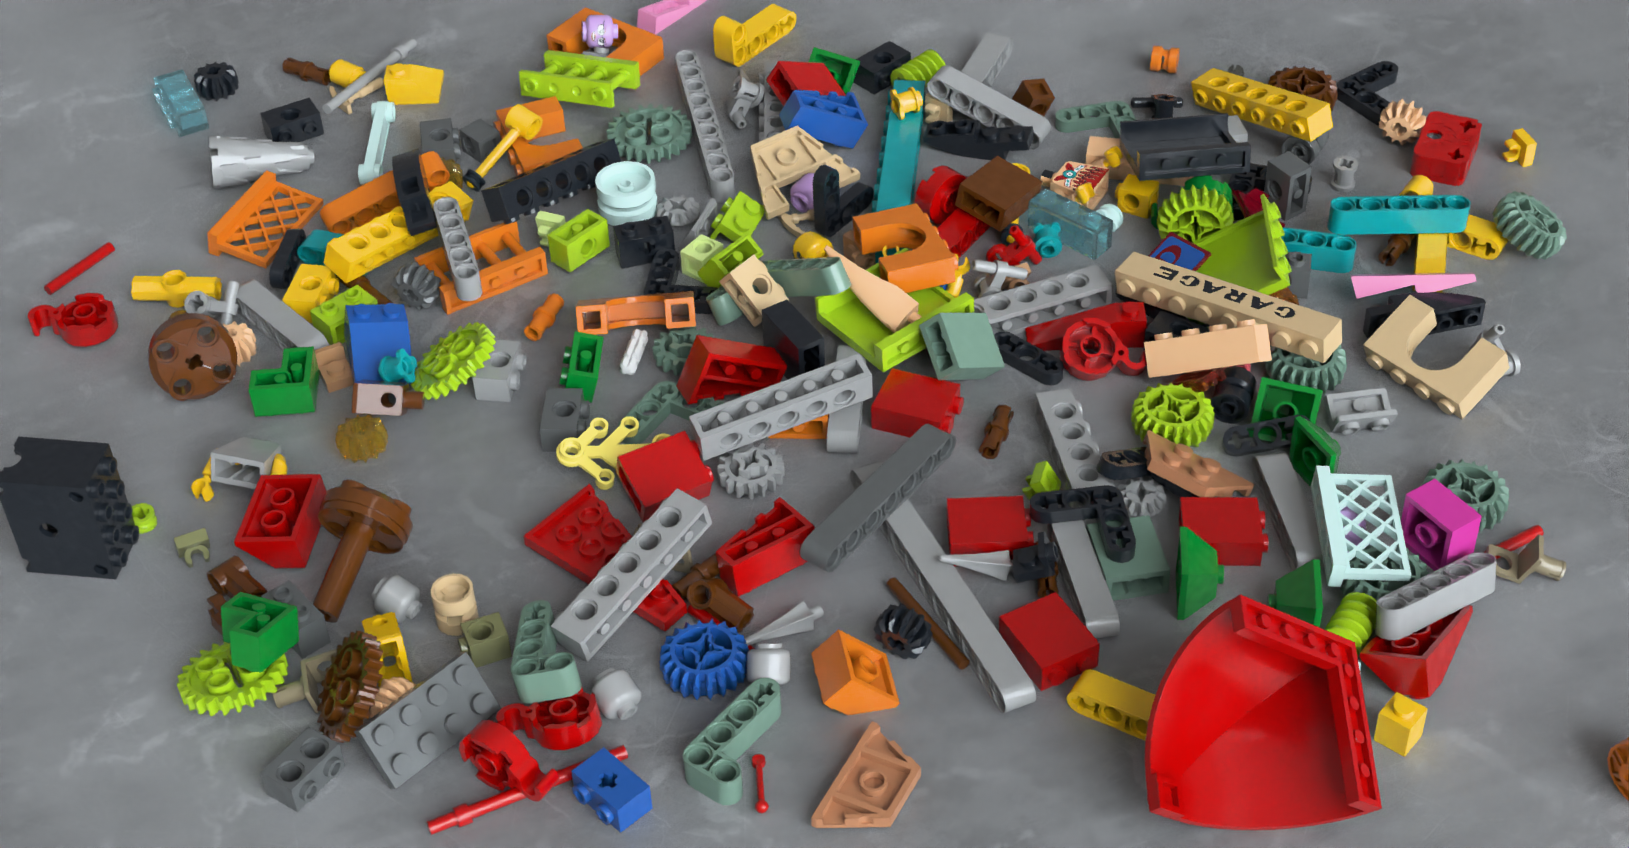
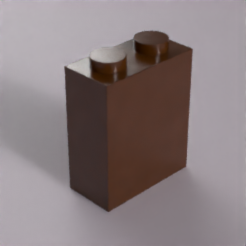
M997 155L960 183L955 206L996 230L1002 231L1037 203L1043 181Z

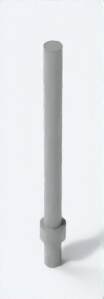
M410 38L402 45L395 46L390 50L388 56L322 106L323 111L327 114L331 113L383 73L387 65H393L404 60L408 56V52L417 46V42Z

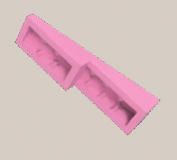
M663 0L638 9L637 28L656 35L707 0Z
M1473 272L1351 275L1356 299L1411 285L1415 286L1416 293H1426L1476 282Z

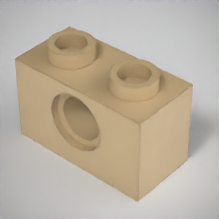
M752 255L719 281L754 327L762 322V309L786 299L789 301L783 287L773 280L768 273L766 265L758 260L755 255ZM752 285H755L759 289L760 294L754 291Z

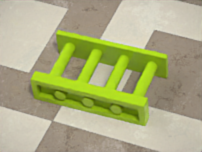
M548 50L544 53L545 69L541 72L522 69L519 71L522 96L544 99L556 96L558 101L608 108L615 106L614 89L617 87L637 89L640 86L639 62L553 50Z

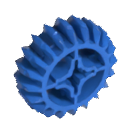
M698 619L697 624L690 625L686 622L683 630L674 628L673 636H666L664 645L661 646L659 665L665 683L670 684L673 692L681 691L684 698L693 694L697 701L701 696H707L711 701L713 695L719 694L724 697L726 689L736 691L737 683H744L745 674L747 673V653L749 648L744 635L739 634L736 627L728 628L725 621L716 625L713 619L709 623H702Z

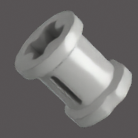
M1349 156L1337 157L1333 163L1335 175L1331 180L1330 186L1335 191L1350 192L1355 187V180L1353 178L1354 172L1358 169V162Z

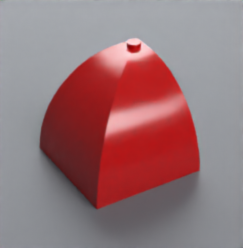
M1241 594L1209 614L1191 632L1174 655L1160 682L1152 704L1145 740V776L1149 812L1179 822L1209 828L1277 830L1332 823L1382 809L1355 642Z

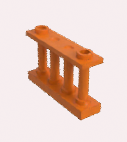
M517 221L510 224H504L503 222L469 236L476 260L484 257L491 265L479 271L482 295L476 300L462 301L457 297L453 281L451 282L445 275V272L449 271L443 247L414 257L415 262L420 266L425 264L428 270H434V276L441 279L439 292L442 309L447 315L548 274L545 251L541 247L526 251L522 247ZM509 248L516 255L501 261L495 253Z

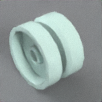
M632 161L617 162L604 167L597 174L595 186L598 196V211L600 216L607 219L609 225L616 226L626 222L646 220L656 215L658 201L655 192V175L653 170L647 165Z

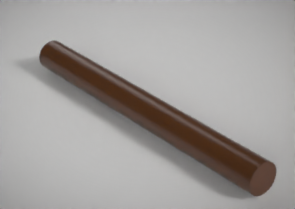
M896 577L890 578L886 583L887 588L907 609L911 610L914 608L916 613L924 615V620L932 625L930 629L933 633L932 639L960 670L968 667L970 660L900 581Z

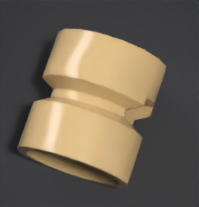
M453 573L438 578L432 584L430 591L438 628L447 635H462L460 624L479 618L472 581L467 576Z

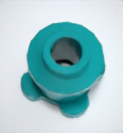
M1057 222L1046 225L1037 223L1033 226L1035 249L1043 258L1055 257L1062 250V242L1058 236L1061 227Z
M399 349L396 351L395 357L384 356L380 360L378 367L379 375L384 381L398 382L405 378L407 383H412L415 381L417 360L414 356L408 355L405 349Z

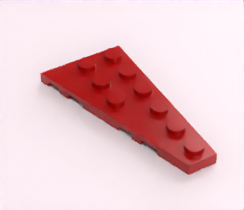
M590 483L523 536L526 546L587 584L597 576L603 566L611 561L618 553L620 547L632 538L619 519H615L609 512L607 504L603 500L600 501L596 496L595 490ZM662 579L633 612L666 632L687 613V605L668 580Z

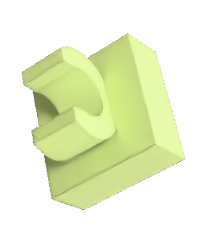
M545 211L538 212L535 220L538 229L537 233L539 238H542L540 245L549 247L547 235L566 223L565 216Z

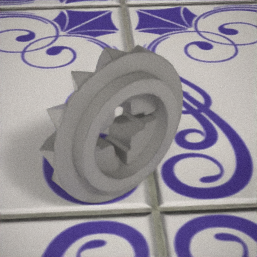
M684 194L680 197L672 195V198H663L662 203L657 204L656 214L657 217L668 216L671 226H683L692 223L699 217L700 208L699 203L695 202L693 197L686 198Z
M1141 477L1138 481L1127 479L1125 484H1119L1118 486L1123 495L1128 515L1134 517L1154 516L1165 507L1166 494H1164L1163 486L1155 485L1153 479L1148 482L1143 481ZM1137 493L1144 494L1143 502H1140Z

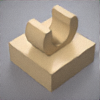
M928 92L925 95V122L952 121L953 108L934 98Z

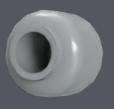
M399 575L382 578L374 588L371 596L374 600V609L380 614L394 612L398 624L404 622L407 618L413 620L422 608L420 589Z
M755 643V649L748 651L747 681L752 684L760 678L774 679L779 685L790 681L791 655L788 650L782 649V643Z
M609 668L601 672L593 680L594 686L592 687L591 694L592 692L595 694L598 708L604 717L626 720L637 712V705L641 700L642 694L627 671Z

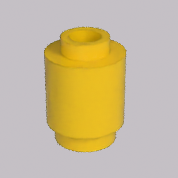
M338 59L329 68L331 82L344 88L366 73L362 67L343 59Z

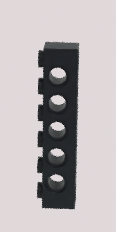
M609 139L593 143L481 190L491 221L503 220L504 224H510L520 220V214H524V216L539 212V206L541 205L548 207L559 203V197L563 199L577 195V190L580 188L584 191L596 187L595 179L597 174L604 167L622 161L615 139Z

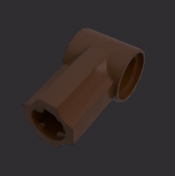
M234 555L207 572V578L212 588L222 596L228 595L230 598H233L239 592L261 597L267 593V589L250 575L248 568L238 556Z
M709 578L697 580L688 587L687 599L693 608L698 610L704 609L720 622L725 621L729 628L736 627L737 632H742L750 624L754 616V608L729 591L727 584L722 579ZM707 588H708V590H709V592H710V598H709V599H708V597H707V595H706V590H707Z

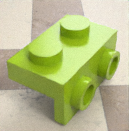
M739 191L734 199L729 197L720 209L724 214L719 213L710 225L714 230L709 238L715 240L719 233H722L732 241L737 240L745 233L751 236L765 213L763 206Z

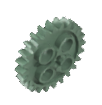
M649 104L648 108L639 105L637 110L630 107L629 113L621 111L620 117H613V122L608 123L607 139H615L620 157L626 155V161L636 158V162H641L642 159H646L647 164H650L652 159H656L659 163L662 157L670 160L671 154L679 156L680 150H686V144H691V120H687L686 114L681 115L680 109L673 111L672 106L663 109L662 104L658 105L657 108H653L652 104ZM652 121L651 145H648V122Z

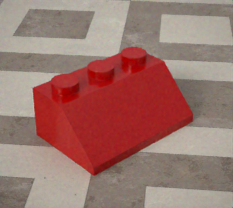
M261 475L234 540L235 546L274 568H306L321 527L318 513L321 502L327 492L321 475Z

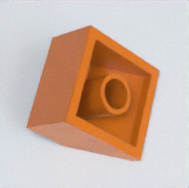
M839 629L811 653L815 667L814 672L821 691L820 696L823 704L828 708L836 709L846 715H854L896 708L900 704L886 653Z

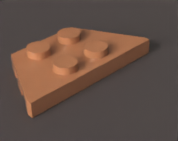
M1150 430L1145 435L1143 444L1147 445L1145 450L1147 470L1199 497H1232L1234 490L1244 496L1251 494L1255 484L1222 468L1218 461L1211 458H1203L1193 453L1189 446L1175 444Z
M871 721L813 813L811 826L815 828L891 827L920 779L921 767L910 756L905 755L902 748L894 740L889 741L880 732V726L876 722Z

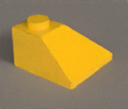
M396 63L387 65L384 75L387 101L394 102L395 105L439 103L444 70L414 64Z

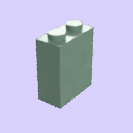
M939 313L919 325L938 380L985 379L1005 367L986 313Z
M1149 515L1129 518L1136 538L1134 558L1125 563H1117L1107 557L1097 523L1086 525L1113 601L1169 592L1171 570ZM1116 520L1106 522L1111 527L1122 525V523ZM1117 539L1116 544L1122 548L1121 539Z

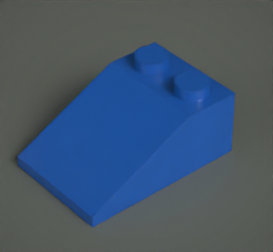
M394 303L346 305L344 336L353 381L357 382L363 379L384 381L378 372L380 360L384 356L395 357L396 351L402 348L405 349L408 355L412 356L404 304ZM405 378L398 381L401 383H407L405 381Z

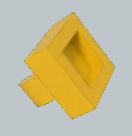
M1523 128L1513 130L1512 138L1504 142L1509 151L1503 152L1502 156L1507 162L1516 160L1522 167L1532 165L1537 145L1536 141Z

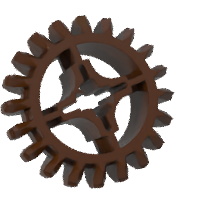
M1293 66L1292 69L1284 67L1283 71H1276L1275 75L1270 76L1268 85L1330 103L1331 111H1333L1337 101L1336 81L1332 80L1331 75H1325L1323 70L1316 71L1315 67L1311 69L1305 66L1303 68Z

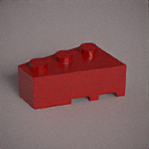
M696 335L676 387L688 404H695L699 399L712 397L714 400L724 399L725 395L738 393L741 396H745L780 383L787 365L773 347Z
M781 497L774 501V508L766 515L760 513L754 518L755 524L747 531L741 529L715 551L720 578L727 584L728 589L738 597L808 562L801 558L800 549L804 540L815 529V526Z

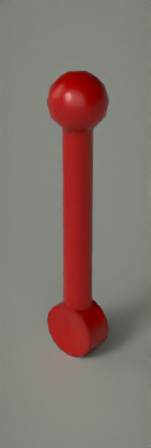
M756 754L752 757V766L756 768L758 801L755 803V810L758 813H765L769 807L764 796L763 767L766 764V760L762 754Z

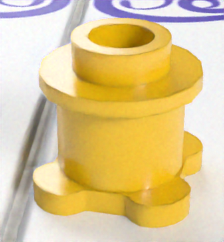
M909 87L907 91L898 94L895 89L890 90L891 109L899 120L905 118V113L911 111L917 113L920 111L923 99L918 90L916 91L913 87Z

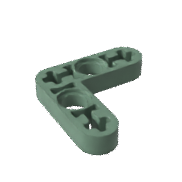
M1110 101L1061 109L1055 114V128L1060 132L1071 133L1110 127L1114 137L1120 139V122L1134 121L1136 118L1127 103L1123 101Z
M671 381L660 382L625 416L636 418L639 422L638 433L634 437H626L622 442L624 444H641L670 413L689 420V416L724 402L714 400V398L697 400L698 406L687 408L684 405L688 403L676 387L677 383ZM651 410L657 412V413H655V414H653V415H643V414H642V413H644L645 411H651ZM632 425L625 426L628 429L634 428Z

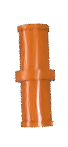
M555 293L548 295L543 305L536 308L533 313V319L524 329L525 336L532 341L540 340L545 330L554 324L557 313L564 306V300L561 296Z

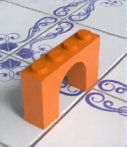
M586 7L547 34L548 50L582 54L583 51L590 49L587 43L582 41V21H586L589 15L604 14ZM612 18L613 24H618V39H613L612 46L619 48L606 56L607 58L639 62L640 76L664 59L662 37Z
M556 96L521 104L542 118V126L538 134L531 140L518 137L507 149V155L510 165H514L517 176L583 148L578 138L544 146L529 144L534 139L566 131L563 109ZM512 107L496 110L497 121H494L493 125L500 132L501 140L510 130L505 126V119Z
M917 203L852 217L854 242L862 255L883 251L885 245L887 249L896 248V246L913 249L878 258L880 279L898 286L905 293L955 282V270H958L957 257L955 253L950 252L946 240L941 239L937 227L932 226L928 214L923 213Z
M693 291L579 300L576 305L578 332L593 335L608 334V331L614 328L652 324L666 325L667 329L696 326Z

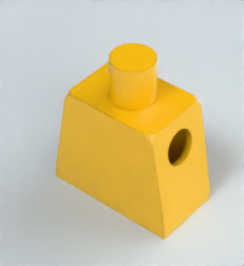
M395 613L378 614L362 621L364 632L377 636L376 641L381 642L379 649L383 650V654L379 661L384 662V658L388 656H393L396 660V663L392 666H385L383 664L379 670V674L383 676L377 682L378 687H381L383 679L390 680L393 676L408 679L409 682L413 683L402 634Z

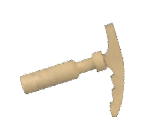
M378 77L342 103L339 108L348 115L352 114L351 104L354 102L353 100L363 98L385 86L384 80ZM330 86V95L333 98L337 93L335 88Z
M814 209L807 210L803 214L793 213L788 215L785 212L778 215V218L789 232L799 237L805 231L796 227L795 224H799V221L803 220L813 221Z

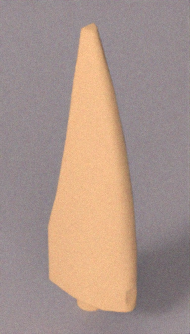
M826 245L824 250L828 257H840L852 284L849 288L893 333L922 317L918 314L919 303L902 289L857 266Z

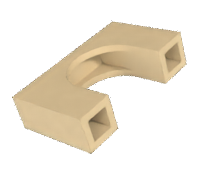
M1409 295L1363 344L1367 357L1366 361L1374 369H1382L1389 373L1391 378L1398 384L1404 385L1405 383L1413 388L1420 398L1424 400L1429 398L1437 403L1444 413L1448 415L1454 414L1463 419L1509 369L1507 352L1481 338L1463 359L1452 367L1442 370H1429L1418 366L1412 361V354L1420 342L1437 325L1432 307Z

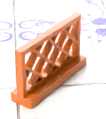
M266 170L207 232L209 253L219 257L222 252H225L266 269L273 262L287 229H302L321 209L323 199L276 181V174ZM278 192L289 196L288 198L274 199ZM308 203L311 206L298 209L297 204ZM292 205L294 209L279 212L278 207ZM273 208L275 212L271 214L260 215V212L265 209ZM297 217L298 221L296 223L284 225V219ZM272 221H278L279 226L267 228L263 224ZM259 224L260 229L245 231L248 225ZM283 234L281 239L269 241L268 235ZM263 236L264 242L250 244V238ZM244 240L245 245L233 246L231 243ZM268 249L265 257L253 253V251Z

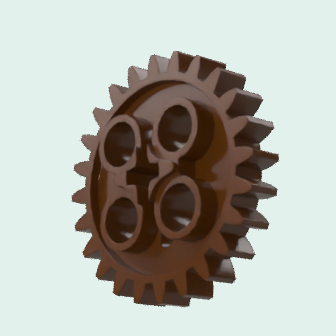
M357 630L356 633L350 632L349 637H344L343 644L337 646V655L331 656V665L326 668L325 680L321 682L324 688L318 698L322 699L317 708V711L321 712L317 720L318 723H321L319 731L323 732V735L340 743H344V741L350 742L351 737L355 738L356 734L354 731L364 724V718L369 719V709L371 706H375L374 699L380 690L377 687V682L383 676L379 674V670L384 664L383 661H379L383 654V650L379 649L381 642L376 641L377 636Z

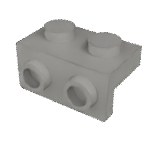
M1386 387L1327 394L1324 397L1331 433L1342 432L1344 435H1349L1360 431V429L1372 428L1373 431L1385 430L1392 425L1398 416L1397 409H1391Z

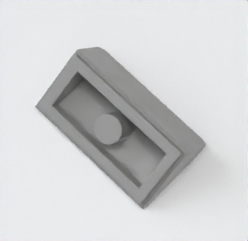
M711 198L679 246L680 250L701 234L708 237L713 229L710 225L717 216L716 199Z

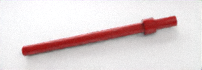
M624 745L609 750L619 761L628 758ZM586 760L558 770L559 781L553 787L573 780L571 771ZM514 787L470 805L463 803L452 808V812L427 821V828L431 835L456 825L460 828L473 823V819L527 797L518 788Z

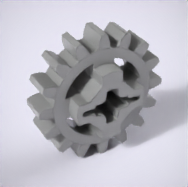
M750 443L746 448H743V446L739 447L736 451L726 452L727 457L720 456L719 458L720 465H717V473L720 486H726L728 494L736 491L737 498L748 494L749 499H753L754 494L757 493L762 497H766V490L775 492L776 484L782 485L785 467L782 455H776L774 447L765 450L764 443L758 447H754L753 443Z

